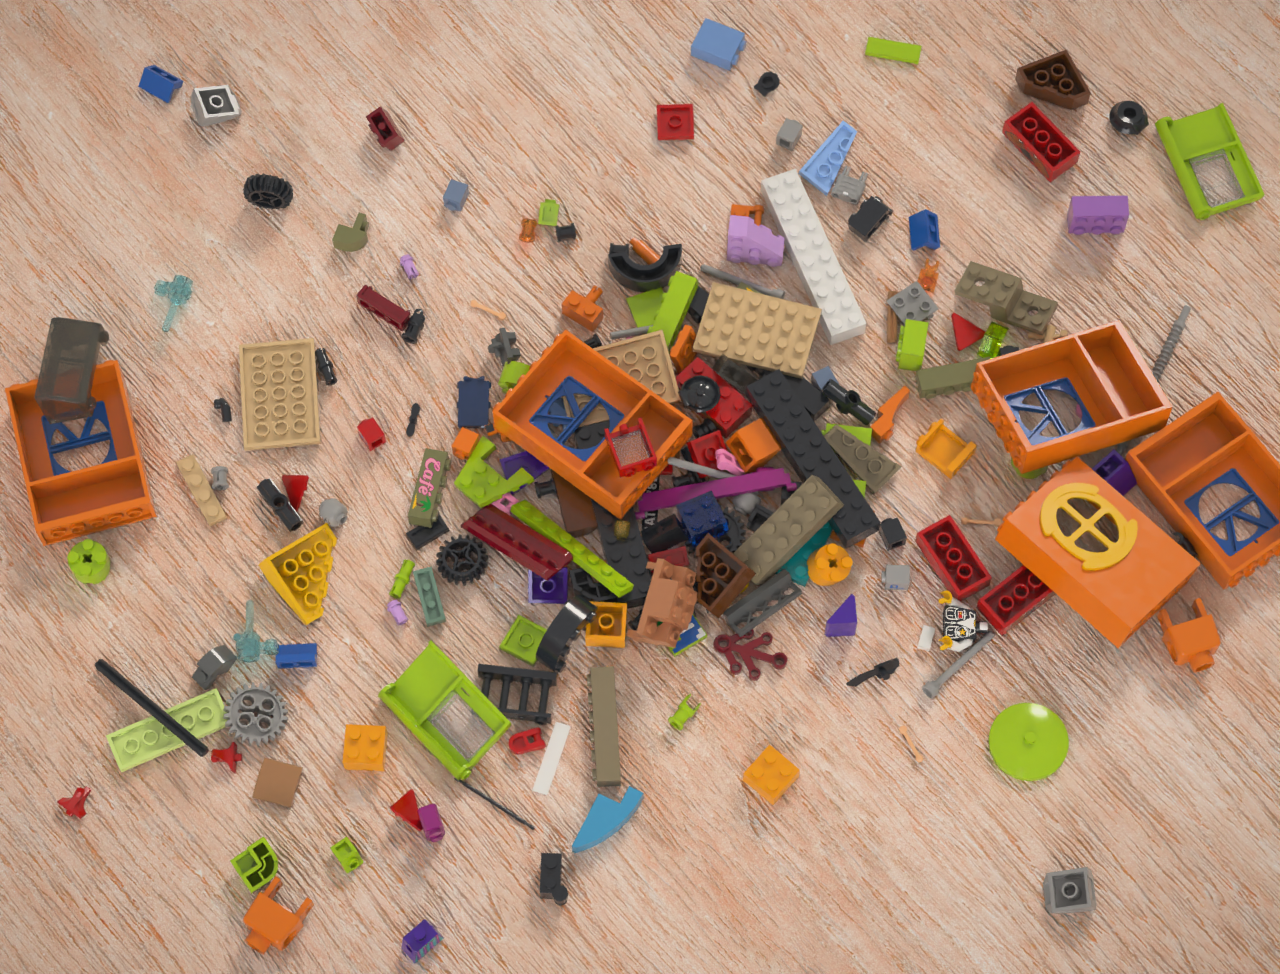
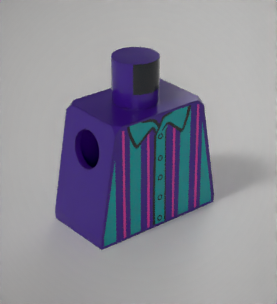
M424 919L403 937L401 949L415 964L443 940L444 937L431 922Z

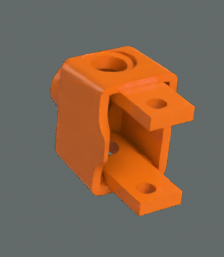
M1197 598L1192 604L1196 619L1173 626L1166 608L1160 610L1157 616L1164 633L1162 640L1175 665L1189 663L1193 672H1200L1212 667L1215 664L1212 655L1216 653L1221 644L1212 614H1207L1201 598Z
M276 876L264 893H258L243 918L247 929L251 931L244 942L262 955L265 954L270 945L280 951L284 950L304 927L302 922L314 906L313 901L307 897L297 912L293 914L284 905L281 906L272 899L283 885L281 879Z

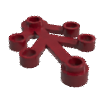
M753 629L750 630L752 634L749 636L743 635L739 637L737 634L732 636L721 634L714 639L715 650L725 655L730 664V672L734 675L741 673L742 665L736 661L732 651L740 654L749 671V678L753 681L760 678L761 672L756 668L751 657L771 663L778 670L784 669L787 665V656L784 653L778 652L770 655L755 650V648L761 645L768 646L772 643L773 637L768 632L763 633L761 637L744 645L736 644V642L743 638L747 640L752 639L754 636ZM767 636L770 640L764 641L763 638ZM725 642L727 646L721 647L720 643ZM781 660L783 664L777 665L776 661ZM738 666L740 669L735 671L732 667ZM755 671L758 673V676L753 677L751 673Z

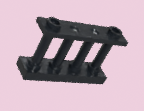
M478 664V677L483 679L481 692L487 698L489 697L491 681L498 679L503 682L499 708L497 709L507 719L534 721L538 725L551 723V714L546 713L549 688L557 686V672ZM513 681L522 684L519 710L507 709L510 683ZM532 683L542 686L538 712L526 711L529 689ZM472 709L473 715H476V717L481 718V717Z

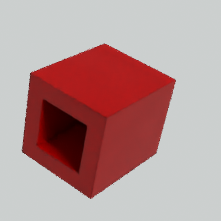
M373 417L361 421L357 426L358 434L369 451L386 442L385 434Z

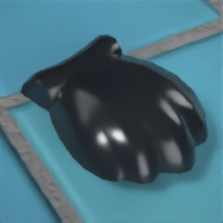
M765 72L754 88L766 97L769 92L779 86L780 79L776 73Z

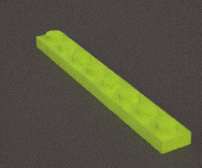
M527 500L512 505L510 512L539 534L569 551L573 556L572 561L615 595L621 597L633 590L634 585Z

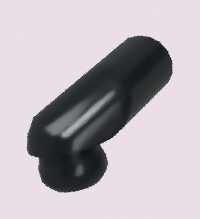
M224 398L215 399L214 408L221 409L222 422H231L230 405Z

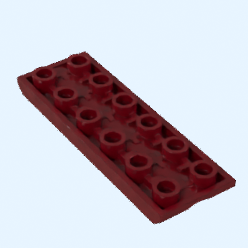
M492 504L481 508L475 515L461 524V528L547 581L573 560V556L569 551Z

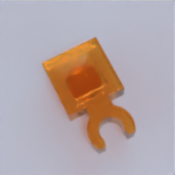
M927 258L924 266L925 269L920 270L918 282L924 290L934 292L939 273H936L939 261H936L935 266H930L929 258Z

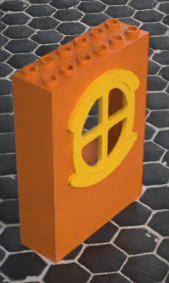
M1076 457L1072 461L1068 460L1062 466L1060 472L1058 470L1055 471L1050 477L1051 480L1048 482L1045 480L1039 486L1037 492L1032 491L1027 497V501H1021L1015 507L1013 513L1010 511L1003 518L1004 522L997 529L998 534L995 540L1112 644L1119 648L1189 582L1201 563L1080 458ZM1077 498L1085 499L1098 511L1091 518L1085 519L1067 501ZM1059 508H1062L1081 525L1069 537L1064 536L1058 526L1056 512ZM1103 516L1117 526L1118 541L1116 543L1111 542L1094 526ZM1085 532H1089L1108 550L1099 553L1090 552L1077 547L1074 542Z

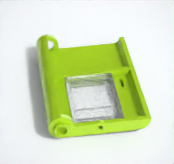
M1220 103L1215 108L1173 121L1172 117L1167 116L1155 123L1157 132L1195 218L1205 220L1211 215L1258 201L1264 197L1265 194L1223 103Z
M430 640L425 650L396 682L386 685L379 692L378 697L457 780H465L472 773L470 770L509 729L511 722Z

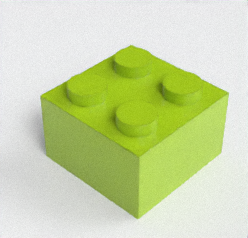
M906 319L905 326L901 325L895 360L899 362L898 369L909 371L921 370L928 322Z

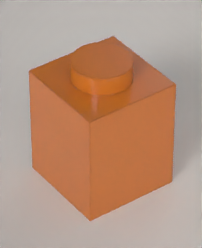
M462 427L452 444L453 454L461 460H464V458L468 460L480 441L479 434Z

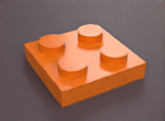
M685 325L683 330L679 332L677 342L670 350V358L678 375L693 362L697 352H693L696 334L692 326Z

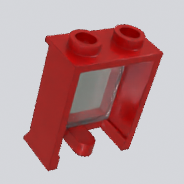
M638 418V425L628 428L627 424H622L619 426V431L611 434L608 428L604 429L605 439L620 478L624 476L631 477L636 472L642 470L649 471L657 466V457L642 418Z

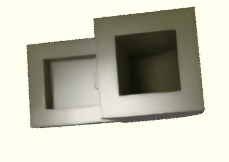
M358 213L353 228L338 224L332 239L335 249L354 252L366 245L369 227L366 214Z

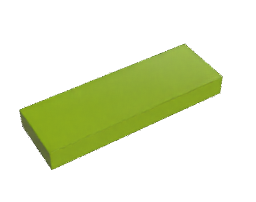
M868 37L865 55L918 64L922 46Z

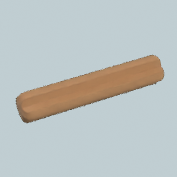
M889 291L888 299L896 295L898 292ZM889 304L887 306V343L894 344L897 342L898 316Z

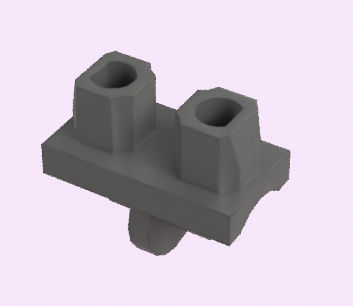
M500 328V333L491 339L492 344L488 346L489 353H495V357H500L504 367L506 361L508 364L511 361H516L520 358L521 354L518 348L510 347V345L516 342L515 332H506L505 328Z

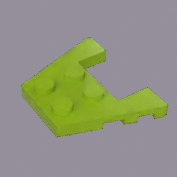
M485 436L481 437L454 482L455 487L480 508L503 498L502 495L510 491L515 492L519 490V487L526 483L529 485L534 482L533 476L522 467L506 480L484 462L496 450L495 445Z

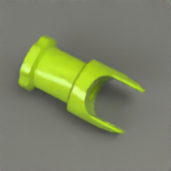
M691 694L683 699L676 713L668 718L669 723L678 730L684 728L683 724L688 718H692L701 705L699 703L693 710L687 705L686 701L690 698Z

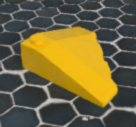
M327 523L267 557L258 565L269 583L305 625L323 615L324 608H321L323 597H326L329 584L326 582L327 573L332 568L333 557H331L332 547L336 546L337 541Z

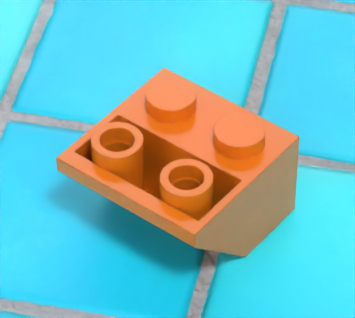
M763 418L736 431L725 442L745 473L755 472L758 467H764L782 449Z

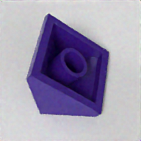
M563 567L548 581L528 569V603L564 604L567 601L568 567Z
M853 594L845 600L826 622L824 634L826 637L855 635L857 613L855 596Z

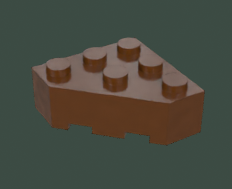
M1067 50L1017 68L1015 80L1023 94L1070 110L1088 104L1091 92Z
M708 533L696 547L697 601L710 613L720 618L756 573Z

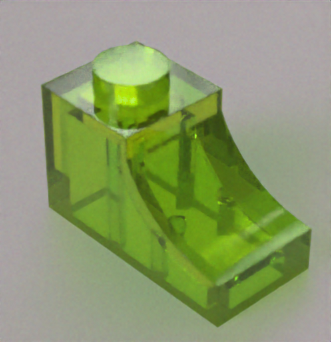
M991 322L983 336L977 355H980L982 358H996L1009 328Z

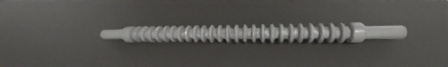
M1187 305L1183 307L1178 320L1174 321L1167 341H1165V345H1163V349L1160 351L1161 354L1158 355L1159 358H1157V362L1154 364L1155 367L1152 368L1153 371L1151 372L1157 382H1159L1160 374H1163V370L1168 364L1167 361H1169V357L1172 355L1171 352L1174 351L1173 348L1176 347L1175 344L1178 342L1177 339L1180 338L1179 335L1182 334L1185 328V321L1191 310ZM1131 440L1117 444L1116 451L1121 456L1124 450L1129 447Z

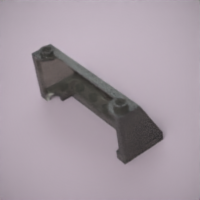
M62 317L51 319L34 397L49 424L93 416L96 400L91 396V389L100 344L106 346L109 341V334L104 330L101 323Z

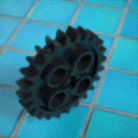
M711 504L709 510L703 506V512L696 509L697 516L691 514V521L686 520L688 527H684V532L687 533L688 541L685 542V546L690 547L689 554L695 552L694 559H697L696 547L708 533L713 536L712 519L715 520L717 540L719 542L728 541L730 544L725 547L732 553L746 541V537H744L746 530L743 529L744 523H739L741 517L737 516L734 518L735 511L728 513V507L721 510L720 504L717 509H714L713 504ZM726 523L728 526L722 528L719 526V524ZM702 524H706L709 527L707 529H702L699 526Z

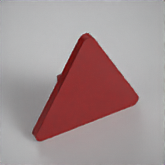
M953 313L951 315L958 351L967 348L987 335V332L958 314Z
M283 475L282 481L290 504L298 512L304 491L307 490L309 477L308 475Z
M410 789L390 806V809L395 813V816L401 817L402 821H406L415 829L421 831L423 828L417 812L418 806L414 790Z

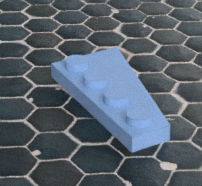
M843 120L800 169L798 174L827 196L857 131Z

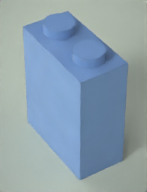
M705 18L691 45V56L730 71L733 65L736 66L740 51L745 49L747 43L745 41V33Z

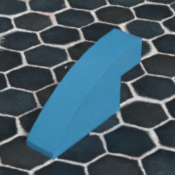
M629 786L621 803L598 794L572 845V852L578 853L594 847L619 831L637 811L644 799V793Z

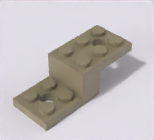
M970 261L954 290L955 295L989 306L991 318L1039 335L1044 334L1058 307L1057 301L1024 291L1022 278ZM978 281L985 282L982 286L975 285ZM1031 310L1038 311L1034 316L1028 314Z

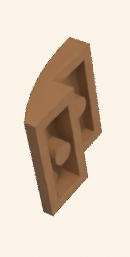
M264 758L252 798L292 807L303 767Z

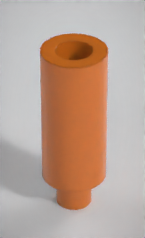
M635 237L630 240V244L633 246L632 250L648 265L660 259L642 240L638 241Z

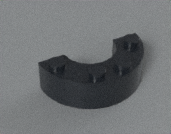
M682 244L663 246V254L660 259L650 265L634 263L628 257L627 252L608 254V265L613 277L622 286L637 292H647L660 287H666L671 276H674L676 271H680L682 264Z
M580 595L572 598L558 613L544 634L536 652V660L553 672L561 673L567 665L565 661L571 650L570 645L572 641L577 640L581 634L580 630L584 626L594 621L597 616L595 612L598 607Z

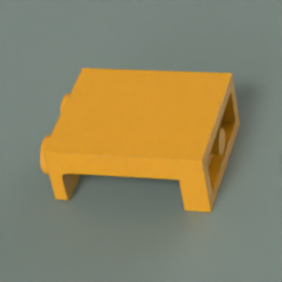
M940 419L937 423L934 421L928 428L929 432L925 436L922 434L918 438L915 452L948 478L952 479L975 454L977 445L972 441L967 444L944 426V420Z

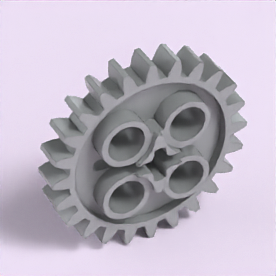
M252 682L251 688L244 684L243 690L237 687V694L231 692V699L226 700L228 706H224L223 711L227 713L224 714L223 719L228 721L225 722V727L231 726L229 734L235 732L234 739L242 737V744L245 740H249V746L252 745L253 741H256L257 746H259L263 740L265 745H267L268 738L275 741V734L280 736V729H285L286 725L282 722H287L288 717L283 715H286L288 710L282 708L286 706V702H280L283 697L282 695L275 696L276 689L272 692L269 691L270 685L264 689L262 683L259 684V687H256L254 682ZM249 700L253 705L245 706L243 701ZM265 703L270 704L272 709L266 710L262 705ZM247 719L249 724L243 725L239 720ZM265 722L269 727L266 729L261 728L259 723Z

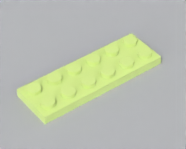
M217 688L164 710L197 739L225 728V722L228 721L223 719L224 714L227 712L223 711L224 704ZM153 716L106 735L121 773L186 745Z

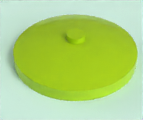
M1019 703L1006 708L996 717L989 732L988 744L994 762L1004 773L1023 781H1037L1049 777L1063 764L1069 748V738L1064 723L1053 711L1035 703Z

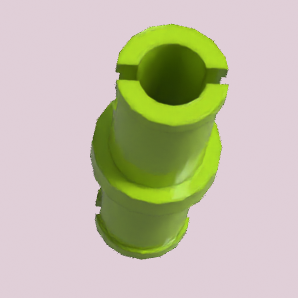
M406 559L403 561L399 573L394 577L395 582L389 592L391 597L401 598L405 586L410 582L409 577L415 567L414 562Z

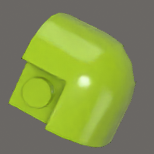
M265 837L257 840L248 846L247 850L230 860L251 894L268 884L278 871V859Z

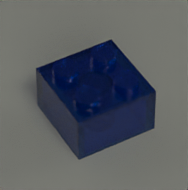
M712 490L676 505L678 518L693 547L699 545L708 533L714 538L728 533L727 520Z

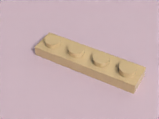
M191 454L177 461L176 464L209 527L227 519L194 455Z

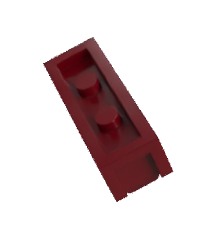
M364 285L356 295L359 305L403 332L408 326L410 310L405 311L375 292L372 286Z

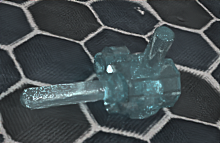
M175 275L173 282L156 281L154 287L155 294L162 297L168 294L171 302L162 327L164 332L170 330L178 306L186 304V301L192 296L193 291H191L193 281L188 277Z
M252 600L246 602L245 632L241 635L236 633L233 636V639L236 641L238 659L241 662L248 663L257 662L260 659V654L275 655L279 653L277 640L268 639L265 642H260V637L253 632L254 602Z

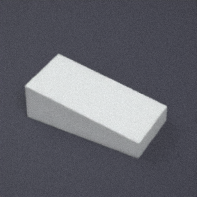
M923 625L918 649L930 650L935 628Z

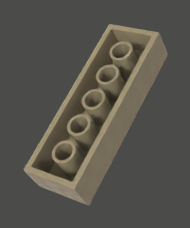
M811 475L733 554L756 573L751 580L754 584L761 586L810 540L844 504L819 477Z

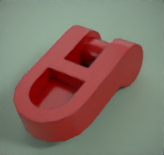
M536 727L512 735L509 739V749L511 752L520 755L545 748V741L541 738V728ZM532 737L534 742L529 743L528 738Z

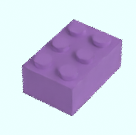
M1128 195L1072 196L1067 211L1068 233L1076 235L1083 233H1093L1096 235L1102 233H1124L1129 218Z

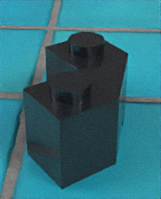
M584 569L569 570L574 596L580 595L586 600L593 602L617 603L616 595L600 582L593 584L591 575Z

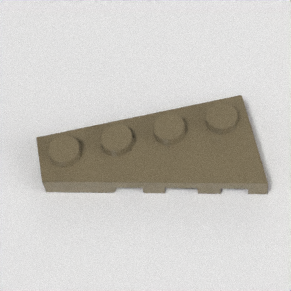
M834 425L824 435L833 451L860 480L866 481V486L873 493H876L902 467L838 425Z

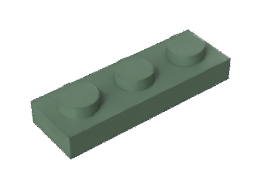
M432 566L413 571L427 627L446 622Z

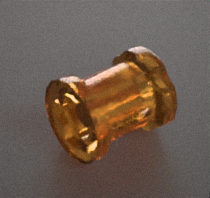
M522 219V231L519 239L523 242H534L536 238L534 231L537 222L534 219Z

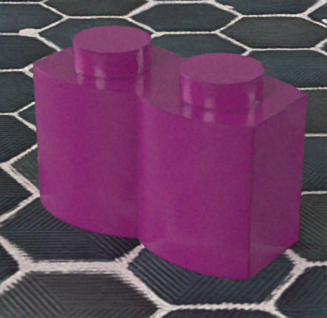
M433 803L419 808L417 812L426 839L431 842L442 840L445 830L437 805Z

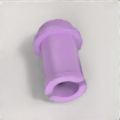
M409 254L400 258V266H403L408 279H412V276L416 278L419 272L413 263V257H410Z
M396 599L387 604V610L393 615L397 626H400L409 619L401 608V602H398Z

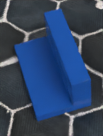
M151 65L144 68L138 87L166 103H170L173 91L182 87L183 80L156 65Z
M925 209L910 216L911 250L914 251L923 246L933 250L940 248L937 214Z
M317 643L277 645L276 665L278 669L317 667Z

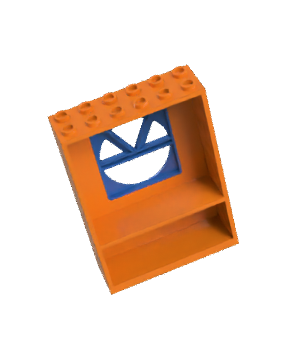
M1120 320L979 362L976 365L971 383L972 392L977 395L981 408L985 409L989 422L993 423L997 436L1002 439L1006 452L1010 453L1014 466L1019 469L1021 474L1160 431L1166 427L1173 407ZM1043 390L1064 392L1078 402L1082 410V420L1074 431L1067 433ZM1035 393L1043 407L1022 404V401L1030 394ZM1019 411L1047 415L1030 431L1022 423ZM1052 422L1059 436L1045 437L1041 436L1040 433Z
M565 329L562 334L559 333L555 337L550 347L544 349L541 354L542 357L531 364L527 374H523L518 379L517 385L507 391L504 400L494 406V427L621 520L668 465V458L675 457L692 437L693 420ZM574 394H584L592 398L580 411ZM566 396L575 418L548 415V411L557 399ZM600 402L609 416L610 434L619 431V426L622 424H627L628 428L638 425V418H642L657 457V466L649 471L642 470L636 472L631 477L624 476L620 478L605 437L598 445L587 449H574L563 444ZM548 423L568 426L555 439L548 428ZM640 434L613 443L621 466L649 458Z
M108 360L103 364L88 365L83 369L69 370L63 374H53L44 379H33L28 383L13 384L5 388L34 526L43 546L157 517L128 391L118 360ZM74 415H88L80 438H77L62 421ZM95 419L101 421L107 429L105 432L90 435ZM56 429L69 440L51 445L52 436ZM110 440L108 454L99 465L71 472L61 467L53 456L55 453Z
M1216 392L1128 451L1125 460L1131 468L1137 486L1175 532L1181 533L1190 541L1196 553H1198L1195 556L1223 590L1229 586L1230 588L1235 587L1239 584V579L1244 576L1246 578L1251 576L1255 572V568L1258 566L1262 568L1270 562V558L1274 555L1276 557L1280 556V464L1219 392ZM1227 483L1239 486L1249 493L1206 524L1202 522L1199 514V500L1204 491L1209 487ZM1255 500L1259 507L1260 518L1242 512L1240 509ZM1232 515L1258 526L1257 531L1248 539L1237 541ZM1225 520L1228 540L1215 536L1210 530Z

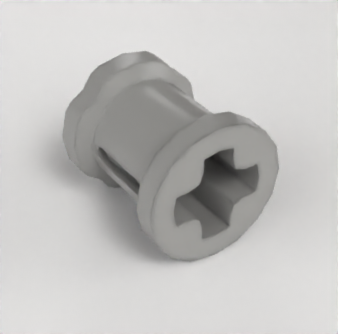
M217 466L211 469V474H213L212 489L221 491L229 488V483H227V467Z

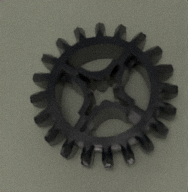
M271 174L251 175L247 178L243 187L244 198L253 205L259 206V208L284 209L290 205L293 199V189L289 182Z
M459 534L458 539L455 540L452 536L451 542L445 540V546L439 547L441 552L436 554L438 558L436 565L439 566L438 572H442V578L448 577L449 583L455 580V585H458L462 581V584L465 586L466 581H470L473 584V578L479 580V574H485L484 568L488 567L486 562L488 560L487 550L482 548V542L477 543L475 537L470 540L467 534L465 539H462V535ZM472 551L478 556L477 563L473 562V559L470 558ZM448 557L454 562L453 569L446 563Z

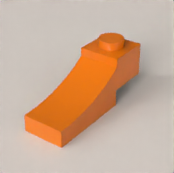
M903 386L878 409V420L870 426L872 428L871 436L879 444L884 440H889L894 434V423L892 421L899 408L909 398L910 390L906 386Z

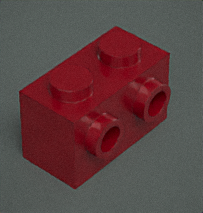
M381 106L366 116L370 123L368 126L378 136L377 141L382 148L386 147L392 151L405 141L390 114Z

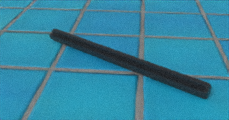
M99 659L95 663L98 671L200 757H204L208 753L209 749L206 745L106 661Z

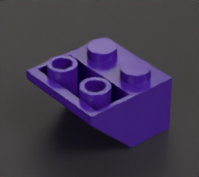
M1114 449L1092 468L1093 471L1122 496L1137 485L1128 462Z

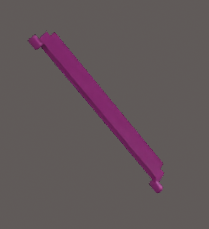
M784 468L648 492L643 493L642 500L638 501L639 512H635L636 520L644 519L645 512L784 486H787V490L790 492L797 490L796 483H791L790 474L784 473Z

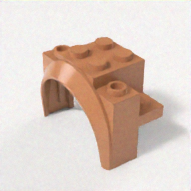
M657 558L656 563L647 562L646 568L654 570L638 628L637 630L628 629L627 636L636 642L675 648L680 634L688 629L697 601V592L693 589L696 573L687 567L675 566L665 559ZM658 621L663 622L660 626L657 627Z

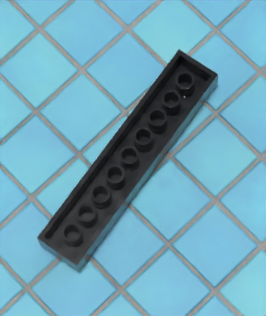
M780 369L746 386V397L753 405L759 417L763 418L782 447L783 454L802 483L811 475L817 476L844 504L828 521L844 547L847 549L878 532L881 522Z
M610 420L578 427L574 431L577 449H587L598 445L605 437L604 429H609ZM591 498L605 561L634 585L631 592L621 597L616 595L617 603H627V609L642 606L645 604L652 577L650 570L646 568L647 558L634 508L632 506L620 520Z

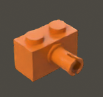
M594 285L586 297L572 290L561 304L562 314L594 332L603 320V308L595 304L603 294L602 289H597V286Z

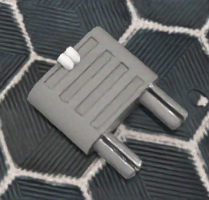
M845 166L842 174L837 178L831 195L837 199L857 205L866 187L865 181L868 173L862 172L858 180L848 176L851 168Z

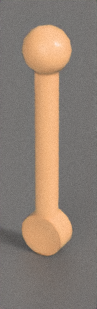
M476 300L470 302L472 307H478L496 315L501 321L506 319V314L503 312L498 313L479 304Z
M964 517L961 519V523L963 525L968 523L994 524L995 527H999L1001 520L998 518L994 521L971 520Z
M901 726L899 732L906 738L916 756L915 760L922 762L923 756L919 755L908 736L907 727Z

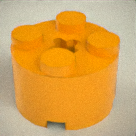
M831 543L810 554L807 560V572L810 579L817 585L831 586L844 580L849 575L853 561L844 548Z

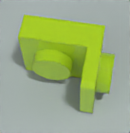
M545 199V202H540L538 224L557 226L560 204H556V200Z
M348 837L330 847L346 873L363 864L362 858Z

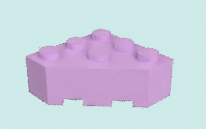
M730 215L727 261L733 263L746 262L752 265L767 264L771 267L782 266L785 238L781 235H773L772 230L764 225L758 226L754 224V219L750 217Z

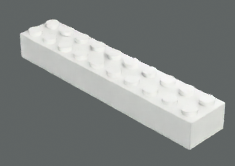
M796 169L761 180V193L780 235L785 238L784 244L813 307L822 309L819 321L830 345L864 334L867 323Z

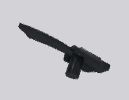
M896 657L874 666L873 670L856 676L847 682L846 685L856 687L875 675L879 679L888 680L890 674H893L897 667L900 666L899 659Z

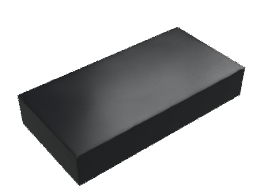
M438 514V519L433 522L432 528L420 525L407 532L406 536L417 551L448 532L449 528Z

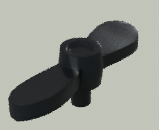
M417 403L413 404L411 408L410 423L406 430L408 437L413 436L415 432V424H417V416L420 412V406Z

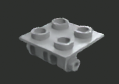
M918 281L886 301L904 325L906 319L922 321L927 318L930 320L934 316L933 313L939 310Z

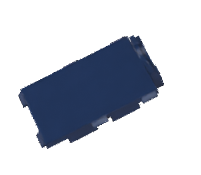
M464 376V381L457 382V389H459V400L457 402L458 427L485 428V425H488L489 408H491V402H489L491 382L485 381L484 376L479 378Z

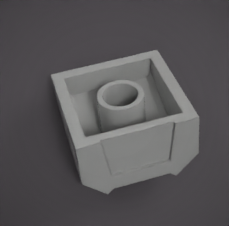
M229 85L193 89L191 107L193 108L198 125L218 124L241 115L242 111L236 95Z
M1088 867L1046 873L1043 890L1045 908L1050 913H1075L1096 910L1094 878L1092 871Z

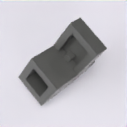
M225 645L215 647L197 663L199 667L192 678L204 690H207L212 686L218 675L230 670L237 657Z

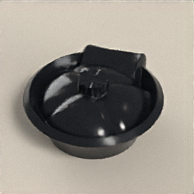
M1134 101L1117 103L1112 107L1109 114L1112 126L1124 134L1138 135L1149 125L1145 109Z
M698 375L689 378L684 382L681 390L678 391L684 408L695 412L709 411L720 400L718 384L707 376Z

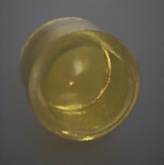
M616 520L614 535L622 539L628 537L631 523Z

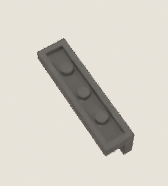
M784 569L728 608L723 615L727 625L739 637H742L799 597L802 591L792 582L789 572ZM789 588L794 590L790 595H783ZM772 600H778L776 605L768 606V603ZM756 611H763L760 616L752 617ZM747 622V625L739 629L737 627L739 623Z

